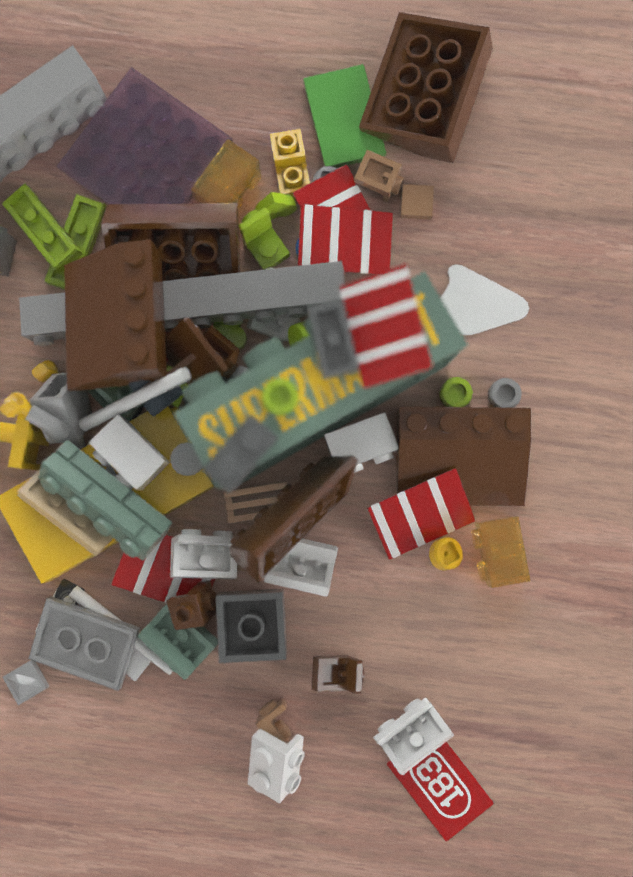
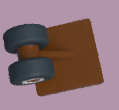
M189 317L181 320L165 336L166 358L173 365V368L167 372V375L185 367L191 375V379L186 381L189 386L208 374L219 372L222 377L229 372V368L224 363L221 355L212 348L203 336L200 328ZM139 380L129 383L128 387L132 392H136L151 383H148L150 380ZM178 385L146 401L144 407L152 416H155L182 396L183 390Z

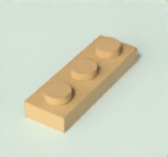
M38 471L18 490V497L97 557L113 537L100 534L94 528L93 521L84 514L77 515L72 512L67 506L66 500L58 493L54 495L48 493L40 484Z

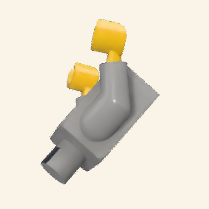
M45 360L32 369L33 376L38 381L45 382L29 400L32 407L27 405V399L22 393L15 392L4 399L5 403L0 406V411L9 418L22 413L26 416L25 420L42 429L47 442L51 444L64 443L66 440H69L76 447L82 449L86 446L83 438L86 431L80 428L79 420L92 414L88 391L69 392L67 390V373H58L56 364L51 360Z

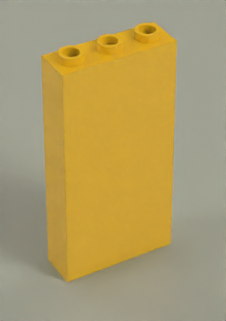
M171 405L155 416H152L147 411L130 421L170 462L144 490H136L134 487L131 489L164 516L215 488L210 476L202 469L192 476L181 475L173 469L171 465L172 451L179 444L190 443L174 414L180 409ZM91 444L80 449L104 469L107 468L94 457L92 453L96 449ZM111 465L116 475H118L119 472ZM27 479L0 495V510L40 583L43 584L54 580L94 557V555L18 497V490L29 480ZM113 538L101 552L117 544L118 541Z

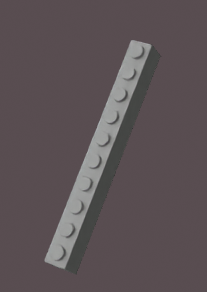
M342 261L163 281L165 332H170L186 317H189L200 329L209 328L211 323L224 322L225 325H239L243 323V319L256 318V321L267 322L275 320V316L288 314L289 318L308 316L307 307L342 299L339 290L340 286L345 285ZM65 293L19 298L21 336L33 341L34 345L38 346L52 345L54 340L65 339L66 341Z

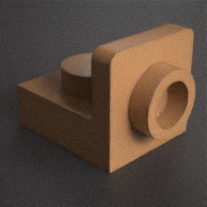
M366 150L354 177V183L382 194V200L388 202L392 194L398 195L403 184L404 177L400 176L402 164Z
M284 698L277 703L272 699L258 710L260 715L257 718L256 726L288 744L291 741L289 738L292 736L291 731L282 719L278 721L275 719L286 710L287 702Z

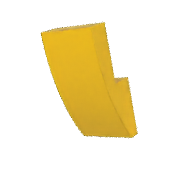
M301 129L270 134L279 192L294 196V191L310 184Z

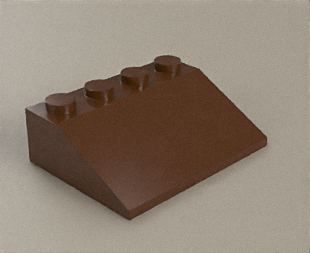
M399 12L358 127L359 130L420 156L454 163L493 50L490 27Z
M237 203L107 204L101 222L105 248L117 243L151 239L162 256L163 281L241 273Z
M152 240L117 243L64 265L67 390L72 392L126 386L131 382L139 380H150L148 383H153L167 376L162 256Z
M398 408L397 494L456 468L470 506H525L531 447V408Z
M353 455L322 457L316 464L313 462L309 463L299 475L301 479L293 486L291 484L286 485L277 495L278 501L271 508L268 506L262 508L254 517L255 523L247 531L243 528L234 535L230 541L232 544L230 546V556L259 583L348 494L358 460Z

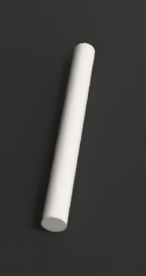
M183 367L80 419L79 426L83 431L96 427L114 418L117 414L120 415L190 380V372L187 368Z
M76 586L69 594L83 608L120 620L80 587ZM137 637L134 648L170 676L173 671L169 665Z

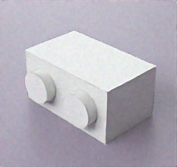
M386 413L324 435L331 457L353 455L358 460L355 472L363 470L362 463L374 459L375 464H379L393 459L392 452L399 449Z
M119 414L89 442L96 449L92 453L94 457L105 467L111 464L119 472L116 476L119 482L130 489L134 487L136 490H144L170 463L126 418Z

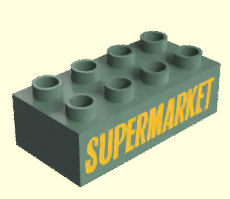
M423 271L411 278V283L433 368L365 389L362 385L360 373L323 380L308 318L303 325L310 336L285 349L279 337L270 339L243 356V360L249 369L246 373L226 383L219 372H214L198 379L182 391L189 405L174 414L203 466L209 462L245 419L252 414L279 439L239 484L241 485L323 438L325 434L337 430L447 367L468 346V343L426 272ZM278 378L289 380L298 391L299 399L296 408L285 416L271 414L262 402L263 388L268 382ZM211 478L216 489L225 490L214 479Z

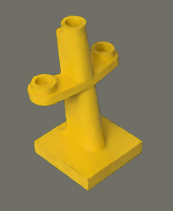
M18 413L16 424L0 422V442L12 443L8 467L39 471L41 464H36L39 445L49 446V442H47L42 429L25 420L26 416L22 413Z

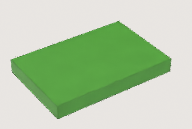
M364 64L303 78L324 166L340 168L344 165L361 163L366 150L384 157L386 156L383 140L362 132L358 128L371 93Z

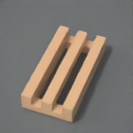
M287 482L234 490L231 494L225 491L224 498L226 500L228 523L254 520V517L257 515V513L235 516V509L274 504L278 501L277 497L233 503L232 497L282 490L288 485Z

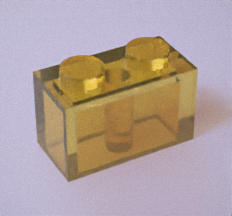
M227 139L192 187L191 192L194 199L199 203H237L239 210L243 203L242 197L248 188L250 190L254 189L261 178L259 160Z
M507 516L475 522L476 530H472L471 534L474 548L480 549L482 561L477 562L480 580L486 581V585L491 588L530 582L519 516Z

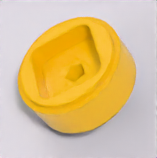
M445 537L432 543L429 549V558L434 567L447 571L455 569L460 565L463 551L455 539Z

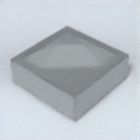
M33 660L3 676L18 705L50 687L36 661Z

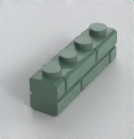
M66 440L40 466L38 478L42 487L50 494L58 493L63 497L69 509L75 514H84L92 520L94 528L103 536L111 535L120 543L119 546L122 551L130 557L137 556L143 561L166 536L173 523L130 488L119 482L116 477L69 440Z

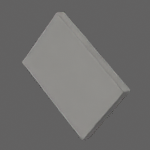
M50 596L46 598L28 659L119 691L123 686L140 627Z

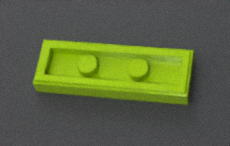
M26 183L2 203L57 273L60 274L64 271V265L75 261L83 254Z
M78 194L75 196L63 228L83 252L76 260L91 254L107 207L105 203ZM49 266L44 282L65 290L64 271L59 274Z

